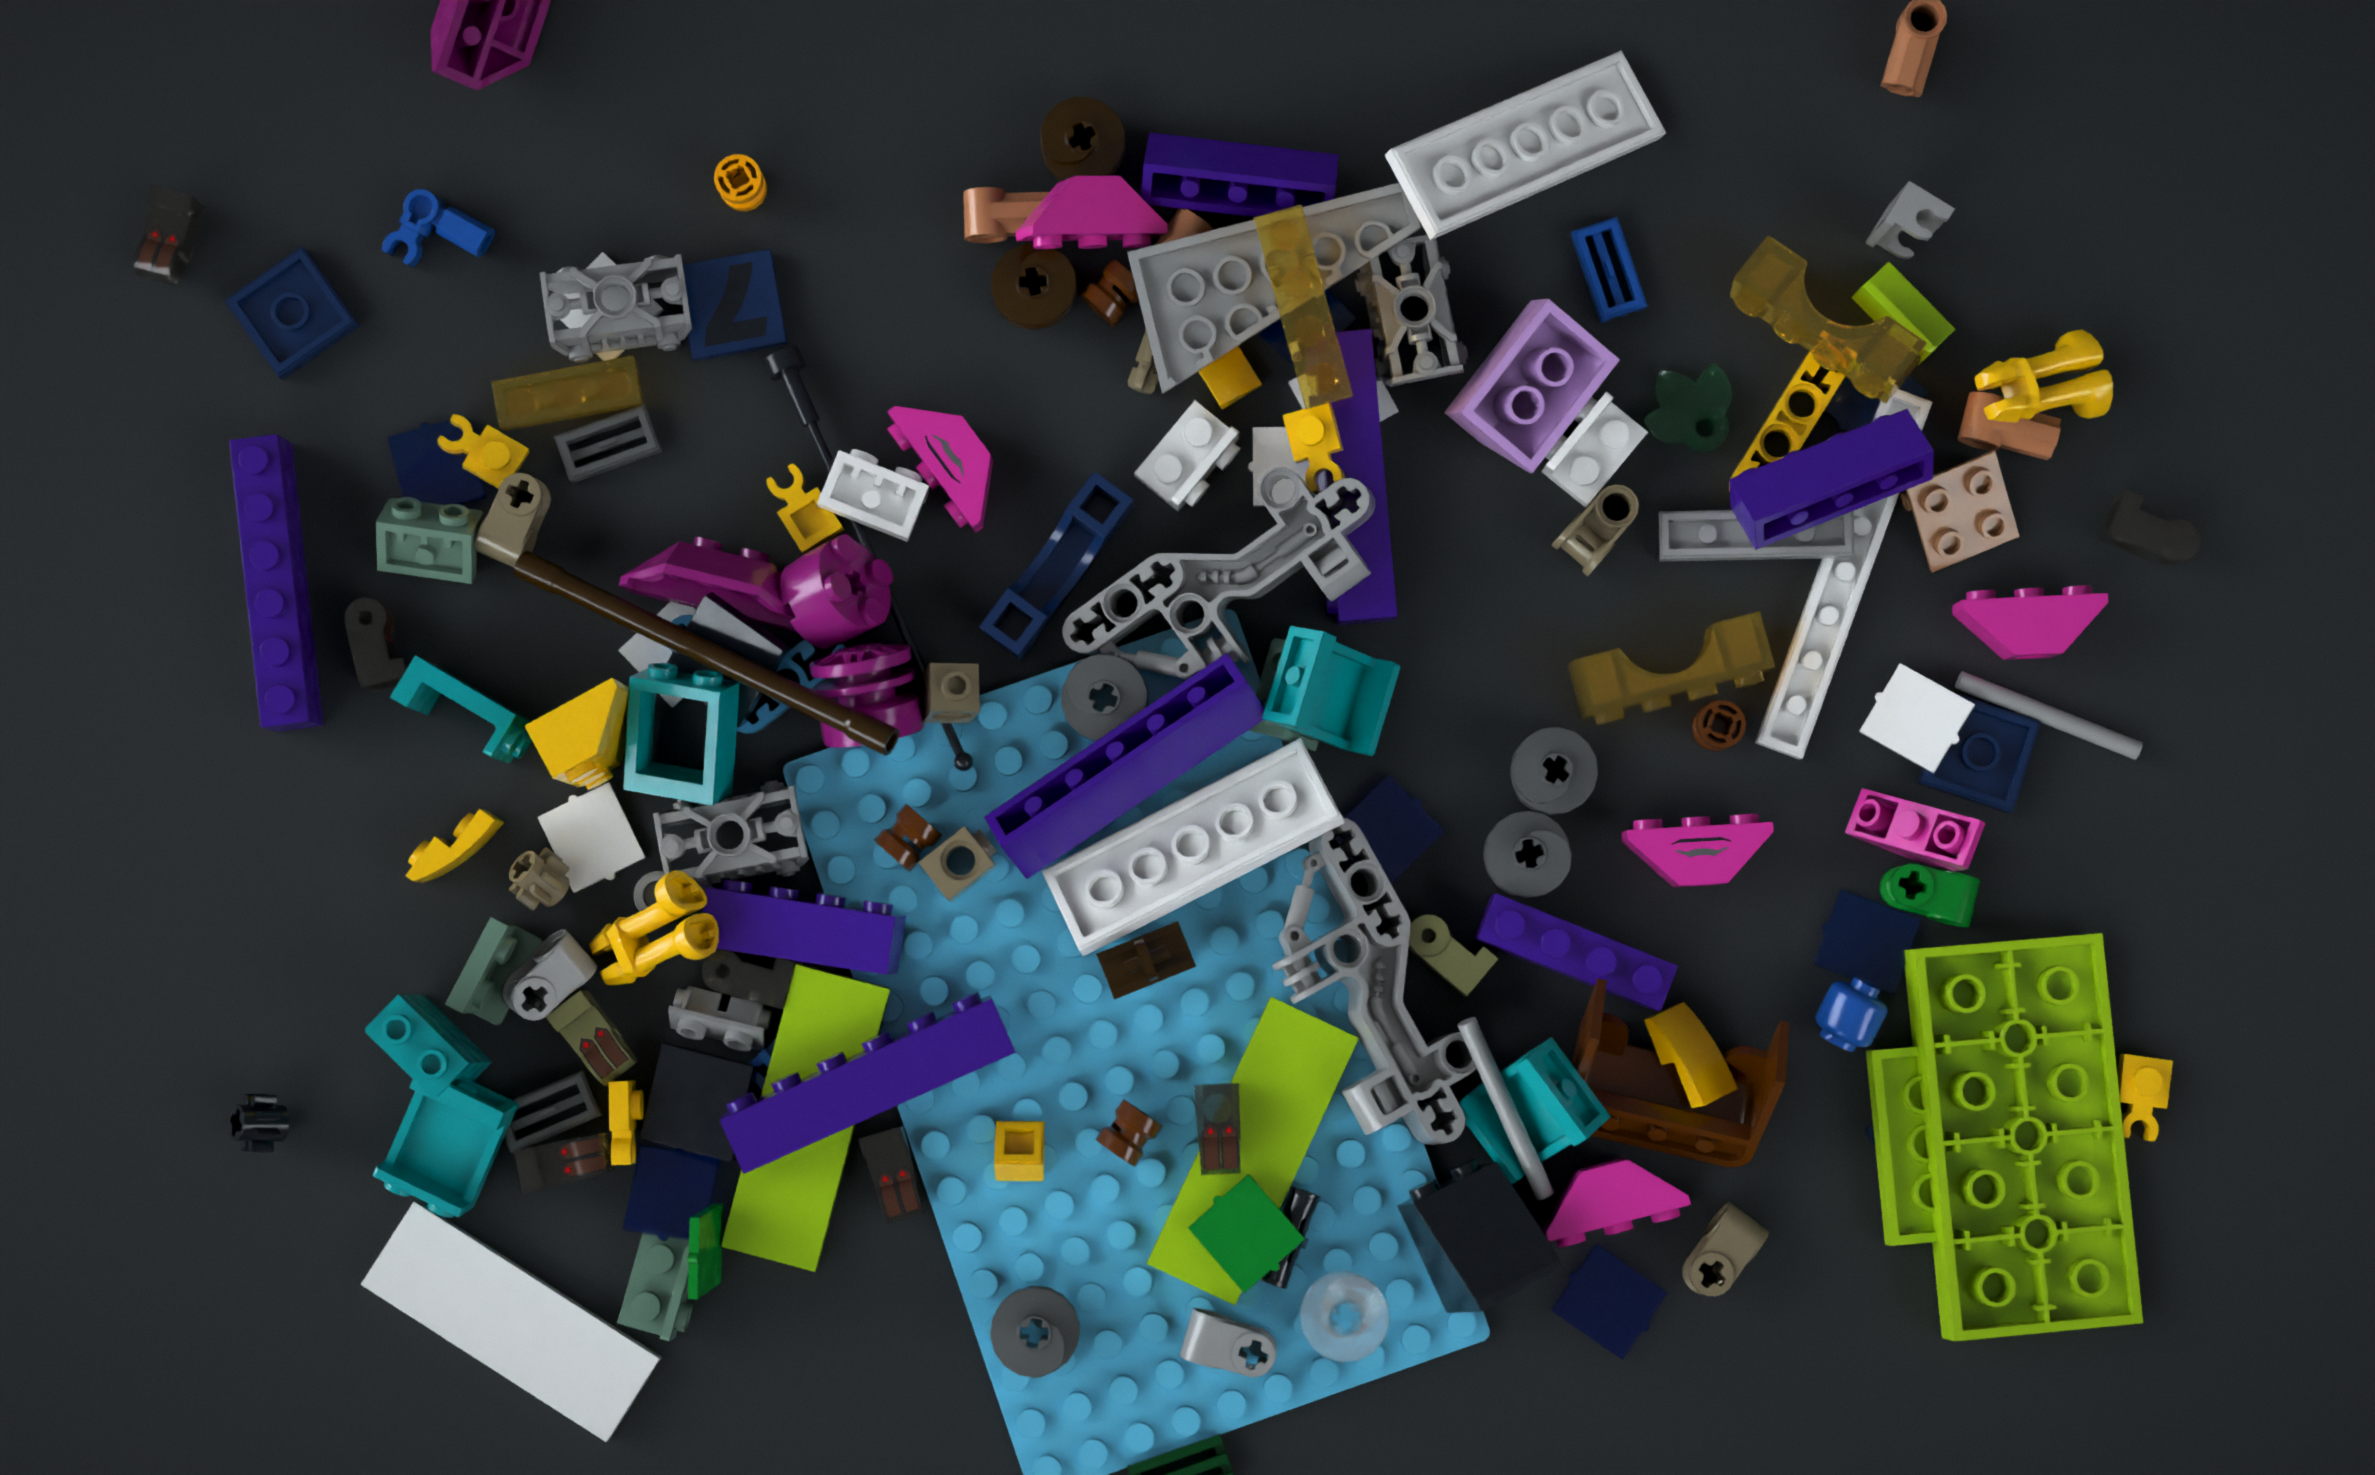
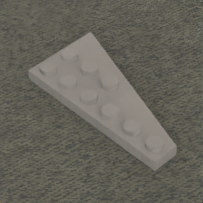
M1400 183L1127 252L1162 394L1420 230L1419 218Z

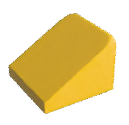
M1239 346L1198 371L1221 410L1262 386Z
M996 1121L995 1179L997 1181H1043L1045 1121Z

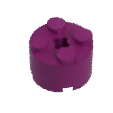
M840 535L799 557L785 567L779 584L780 598L783 606L788 603L790 604L796 617L790 620V622L806 641L819 648H831L835 645H842L886 621L890 610L891 596L889 585L893 581V574L889 565L884 560L876 559L868 549L854 541L850 536Z

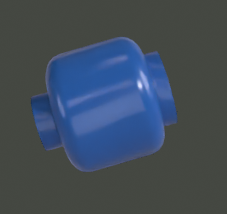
M1854 976L1851 983L1845 981L1833 982L1815 1015L1816 1023L1822 1028L1819 1035L1830 1043L1850 1052H1854L1856 1047L1866 1048L1870 1046L1888 1013L1886 1004L1877 997L1881 989L1857 976Z

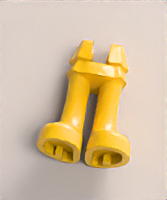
M2083 329L2070 331L2058 339L2054 351L2027 359L2012 357L2005 362L1996 361L1983 369L1974 378L1977 390L1983 391L2001 387L2004 396L2003 400L1984 408L1987 419L2017 423L2019 419L2030 420L2036 413L2071 405L2079 417L2092 419L2105 415L2109 411L2113 399V381L2108 370L2103 369L2087 373L2078 378L2039 388L2036 379L2059 373H2081L2097 367L2104 358L2099 342Z
M678 870L665 874L655 885L654 893L657 902L627 918L618 917L613 924H606L590 942L589 947L593 956L613 950L618 962L611 964L600 972L601 978L606 985L634 983L637 977H645L657 964L679 954L690 960H700L716 951L719 943V928L716 919L708 913L695 914L684 919L676 926L675 930L653 942H649L647 937L648 933L680 917L690 915L707 905L706 894L692 877Z

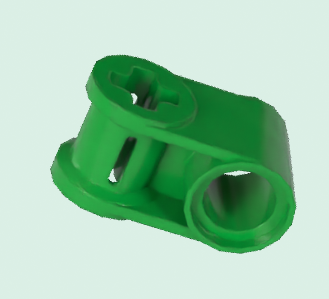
M1909 863L1891 868L1885 872L1880 880L1879 891L1887 905L1895 909L1926 916L1930 920L1943 924L1969 928L1980 879L1958 872L1938 870ZM1908 878V884L1914 886L1913 894L1906 895V889L1899 887L1900 879Z

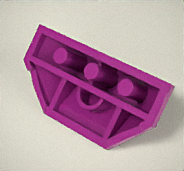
M440 0L430 30L432 72L476 91L529 66L551 0Z
M695 537L693 544L679 541L620 578L619 587L626 592L696 609L704 596L713 592L757 624L798 633L790 620L796 618L790 604L788 603L783 606L780 598L779 584L781 572L774 564L768 563L770 555L759 551L741 548L739 556L722 552V543Z

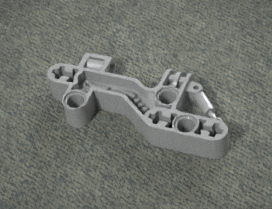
M1284 467L1273 468L1262 476L1258 486L1259 496L1263 504L1277 522L1275 526L1235 554L1157 553L1148 557L1071 613L1065 620L1062 628L1064 641L1072 650L1087 655H1097L1100 653L1115 655L1134 664V667L1138 670L1180 677L1182 679H1189L1226 653H1228L1234 663L1240 659L1246 664L1251 660V657L1225 618L1227 605L1236 599H1258L1304 566L1331 602L1371 574L1370 569L1347 535L1364 524L1372 516L1375 509V498L1372 491L1356 479L1343 478L1334 482L1315 496L1307 487L1306 482L1294 471ZM1282 479H1291L1295 485L1293 498L1284 504H1277L1272 497L1274 485ZM1347 491L1355 496L1361 493L1362 496L1356 501L1359 506L1356 512L1352 513L1348 509H1343L1334 515L1341 522L1337 527H1335L1332 519L1321 511L1326 505L1333 512L1341 508L1345 504L1342 496ZM1162 566L1171 570L1175 569L1170 575L1173 582L1170 587L1159 583L1147 592L1138 585L1141 581L1146 585L1152 586L1162 577L1159 569ZM1133 592L1137 598L1138 606L1131 616L1123 618L1118 613L1117 601L1122 594ZM1149 593L1155 596L1153 600L1151 599ZM1198 602L1203 607L1204 619L1198 627L1188 629L1183 622L1184 609L1189 604ZM1161 612L1188 651L1181 658L1138 650L1137 654L1121 652L1115 644ZM1107 617L1116 625L1113 628L1111 625L1102 623L1092 632L1095 639L1093 642L1080 640V637L1085 633L1082 627L1084 623L1098 625ZM1217 627L1223 636L1218 640L1213 636L1206 640L1208 647L1201 650L1196 640L1210 635Z
M1343 818L1344 824L1309 841L1311 855L1302 862V867L1305 870L1301 885H1296L1284 929L1279 934V941L1285 957L1273 963L1272 967L1275 971L1280 969L1284 971L1286 978L1282 980L1284 986L1291 985L1295 991V994L1290 996L1293 1004L1335 981H1339L1347 987L1349 992V1021L1376 1068L1375 1071L1342 1091L1364 1134H1371L1403 1117L1411 1134L1417 1141L1428 1145L1448 1143L1456 1140L1462 1134L1465 1127L1463 1110L1449 1086L1468 1076L1477 1068L1461 1032L1443 1035L1425 1043L1403 1003L1411 922L1363 832L1354 821ZM1339 835L1343 843L1338 848L1332 849L1329 841ZM1353 857L1356 863L1341 869L1339 864ZM1320 870L1343 912L1344 920L1340 926L1311 941L1303 929L1314 894V890L1310 888L1314 872ZM1353 873H1358L1366 879L1368 891L1365 897L1357 895L1352 890L1351 877ZM1378 902L1379 906L1365 912L1363 906ZM1386 920L1390 928L1380 935L1376 927L1382 923L1381 921ZM1337 938L1345 940L1350 946L1351 957L1347 963H1343L1335 956L1333 949ZM1314 950L1317 961L1312 963L1307 954ZM1320 968L1327 973V976L1322 979L1316 971ZM1450 1043L1455 1044L1461 1052V1062L1457 1068L1451 1066L1445 1056L1446 1048ZM1433 1097V1100L1424 1102L1425 1106L1417 1104L1419 1100ZM1440 1113L1443 1121L1438 1124L1439 1130H1433L1430 1123L1436 1119L1435 1114Z

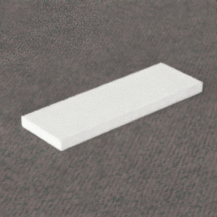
M1621 50L1391 148L1385 154V157L1429 239L1432 240L1655 142L1663 137L1666 131Z
M1299 738L1042 870V873L1074 941L1084 957L1345 822L1302 739Z
M418 1200L412 1203L361 1283L363 1287L605 1442L610 1440L662 1358L651 1349L451 1221L430 1211L426 1205Z

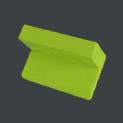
M1890 262L1886 263L1851 297L1917 365L1924 361L1956 330Z

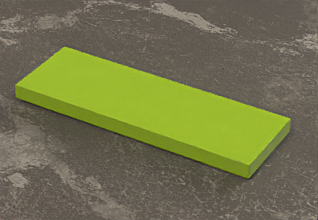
M797 963L761 1097L773 1092L771 1084L787 1075L798 1072L802 1079L818 1072L817 1063L834 1054L844 1052L846 1059L864 1052L862 1043L880 1034L892 988ZM855 1125L745 1174L741 1170L721 1247L815 1272L818 1268Z
M1273 997L1269 998L1211 1123L1218 1129L1220 1169L1204 1170L1202 1142L1146 1264L1236 1305L1242 1290L1188 1227L1214 1205V1197H1223L1248 1174H1250L1277 1207L1281 1208L1359 1040L1358 1037ZM1228 1122L1237 1129L1239 1168L1223 1169L1221 1129Z

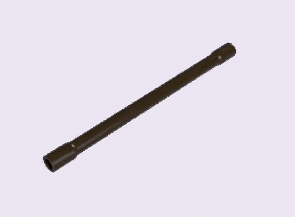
M525 551L516 561L514 567V575L546 592L558 594L835 728L843 732L849 739L884 756L892 752L898 741L899 729L862 711H854L574 576L563 567L539 555Z

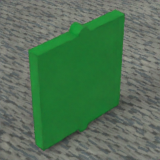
M1250 1174L1246 1175L1223 1197H1214V1205L1188 1227L1243 1293L1248 1292L1271 1270L1278 1271L1280 1269L1279 1263L1306 1240Z
M713 1203L690 1217L689 1254L687 1257V1262L689 1263L688 1299L698 1300L721 1283L723 1203Z

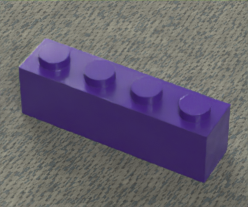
M1149 132L1143 166L1141 198L1148 205L1262 218L1333 200L1339 154Z
M1908 409L1892 415H1883L1873 420L1870 424L1847 433L1835 434L1827 441L1804 450L1792 451L1782 459L1759 468L1747 469L1737 477L1729 479L1731 509L1753 547L1757 550L1932 480L1934 450Z
M723 879L722 887H706L707 905L703 908V913L713 915L717 921L719 928L718 949L884 975L898 973L906 915L892 913L893 904L864 900L863 909L845 906L846 897L817 893L815 902L798 899L799 890L776 886H770L769 894L751 892V882Z
M1497 893L1490 896L1473 939L1593 988L1597 978L1607 980L1605 993L1650 1011H1661L1678 968L1675 964Z

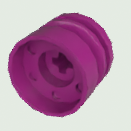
M882 643L855 645L839 649L831 655L814 660L809 664L812 677L834 678L816 685L813 688L815 692L827 698H838V703L854 711H862L899 729V738L921 731L925 727L919 696L912 693H896L895 687L906 684L916 677L915 670L912 668H892L912 659L909 645H884ZM820 722L825 746L833 748L862 746V744L849 739L843 732Z

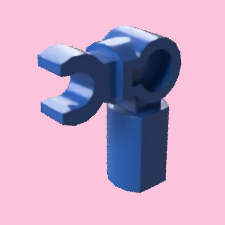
M416 189L405 198L403 203L404 212L398 221L402 225L398 231L390 233L382 243V251L392 256L399 244L407 243L408 253L403 263L414 267L422 257L423 249L421 242L424 236L429 238L432 230L436 227L437 235L480 258L486 254L495 237V230L454 206L446 209L443 200L434 193L425 189Z

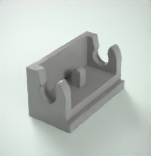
M1908 181L1889 203L1865 243L1871 247L1877 244L1899 258L1910 259L1914 256V252L1899 243V233L1904 231L1916 239L1928 241L1933 233L1944 222L1948 221L1955 208Z

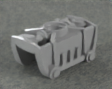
M1428 235L1406 238L1385 251L1388 252L1392 262L1400 266L1401 276L1396 277L1397 288L1383 278L1379 256L1360 267V273H1356L1354 282L1356 291L1360 293V296H1365L1377 358H1374L1378 381H1383V384L1393 387L1403 385L1404 383L1464 373L1463 365L1466 364V359H1468L1466 345L1464 346L1462 341L1458 342L1444 281L1449 278L1450 266L1444 256L1439 257L1436 238L1430 240ZM1423 244V266L1426 276L1423 285H1421L1419 273H1412L1410 265L1415 256V247ZM1417 296L1426 302L1428 313L1422 320L1410 321L1402 315L1400 305L1406 298ZM1431 329L1439 336L1444 367H1441L1437 357L1428 351L1427 342L1433 339ZM1407 331L1409 344L1416 345L1418 355L1413 363V373L1403 375L1398 346Z
M675 254L673 258L653 255L649 258H644L643 262L582 270L577 267L567 266L552 274L539 272L551 348L564 356H569V360L575 363L587 362L595 353L657 345V348L663 349V351L675 350L676 347L681 346V341L686 338L692 329L681 254ZM664 281L661 287L650 289L648 287V282ZM620 286L630 295L627 306L619 311H611L605 308L602 304L604 291L610 287ZM580 292V298L568 299L563 295ZM663 298L669 304L683 305L684 314L654 317L640 307L651 306L650 299ZM582 309L583 315L593 314L583 327L554 331L553 322L568 316L570 310Z
M778 780L765 782V785L760 786L759 792L725 798L713 806L677 800V803L672 804L673 809L653 813L664 875L671 872L670 862L680 858L687 849L697 848L699 854L710 853L700 866L678 871H683L692 877L703 889L704 893H706V887H713V884L723 883V879L738 880L776 872L777 875H782V877L796 875V872L800 871V866H803L809 857L795 785L784 786V783L778 782ZM789 802L791 804V808L779 813L775 821L764 823L762 817L750 819L757 809L783 805ZM728 821L737 822L744 832L742 843L734 849L723 848L717 840L719 827ZM693 822H699L707 827L694 830V837L686 839L675 834H665L663 826L683 825ZM778 832L784 836L797 837L799 846L768 852L753 843L766 841L767 833Z

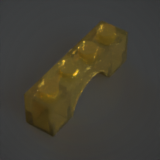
M1302 204L1255 217V226L1305 409L1353 397Z
M1768 235L1734 277L1730 297L1734 299L1736 306L1746 315L1751 317L1758 316L1772 325L1775 333L1784 341L1790 344L1798 343L1812 353L1815 361L1823 368L1830 371L1837 370L1852 380L1853 386L1864 396L1869 398L1876 397L1887 404L1920 362L1927 342L1889 316L1861 326L1842 325L1824 317L1814 308L1806 294L1804 275L1808 261Z
M1760 611L1716 622L1707 627L1704 644L1699 656L1688 669L1678 673L1664 675L1645 671L1633 664L1620 648L1575 659L1568 664L1582 720L1595 717L1597 725L1625 718L1623 710L1641 705L1643 713L1672 706L1670 697L1688 693L1690 701L1718 694L1716 685L1735 681L1736 689L1765 681L1763 673L1775 668Z

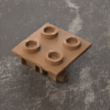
M1994 450L1934 474L1932 480L1906 490L1907 492L1900 494L1905 510L1907 512L1912 510L1929 569L1932 573L2020 537Z

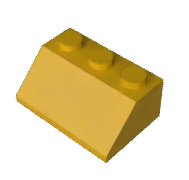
M610 678L525 725L530 738L553 779L578 788L586 786L587 790L602 785L613 777L610 770L621 765L626 750L628 686L614 678Z

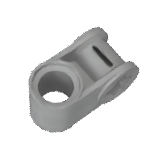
M561 929L545 939L524 963L508 975L502 985V999L507 1007L524 1019L532 1021L543 1019L568 995L584 985L593 976L598 966L566 929ZM528 986L532 988L531 992L535 996L530 1003L525 1001V995L522 993Z
M1193 1308L1179 1356L1199 1365L1225 1369L1247 1377H1259L1271 1370L1277 1355V1345L1274 1337L1262 1328L1235 1321L1233 1318L1217 1312ZM1253 1340L1261 1342V1351L1268 1354L1267 1358L1259 1357L1256 1364L1249 1363L1247 1361L1248 1353L1241 1350V1346L1250 1347Z

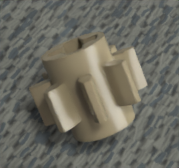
M547 847L541 851L540 855L533 851H526L514 861L510 868L509 879L513 884L509 887V891L516 895L515 899L532 911L535 910L539 902L546 907L554 906L561 901L568 891L570 882L565 874L570 868L562 862L563 859Z

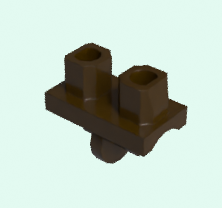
M1178 921L1096 954L1114 1000L1196 967Z

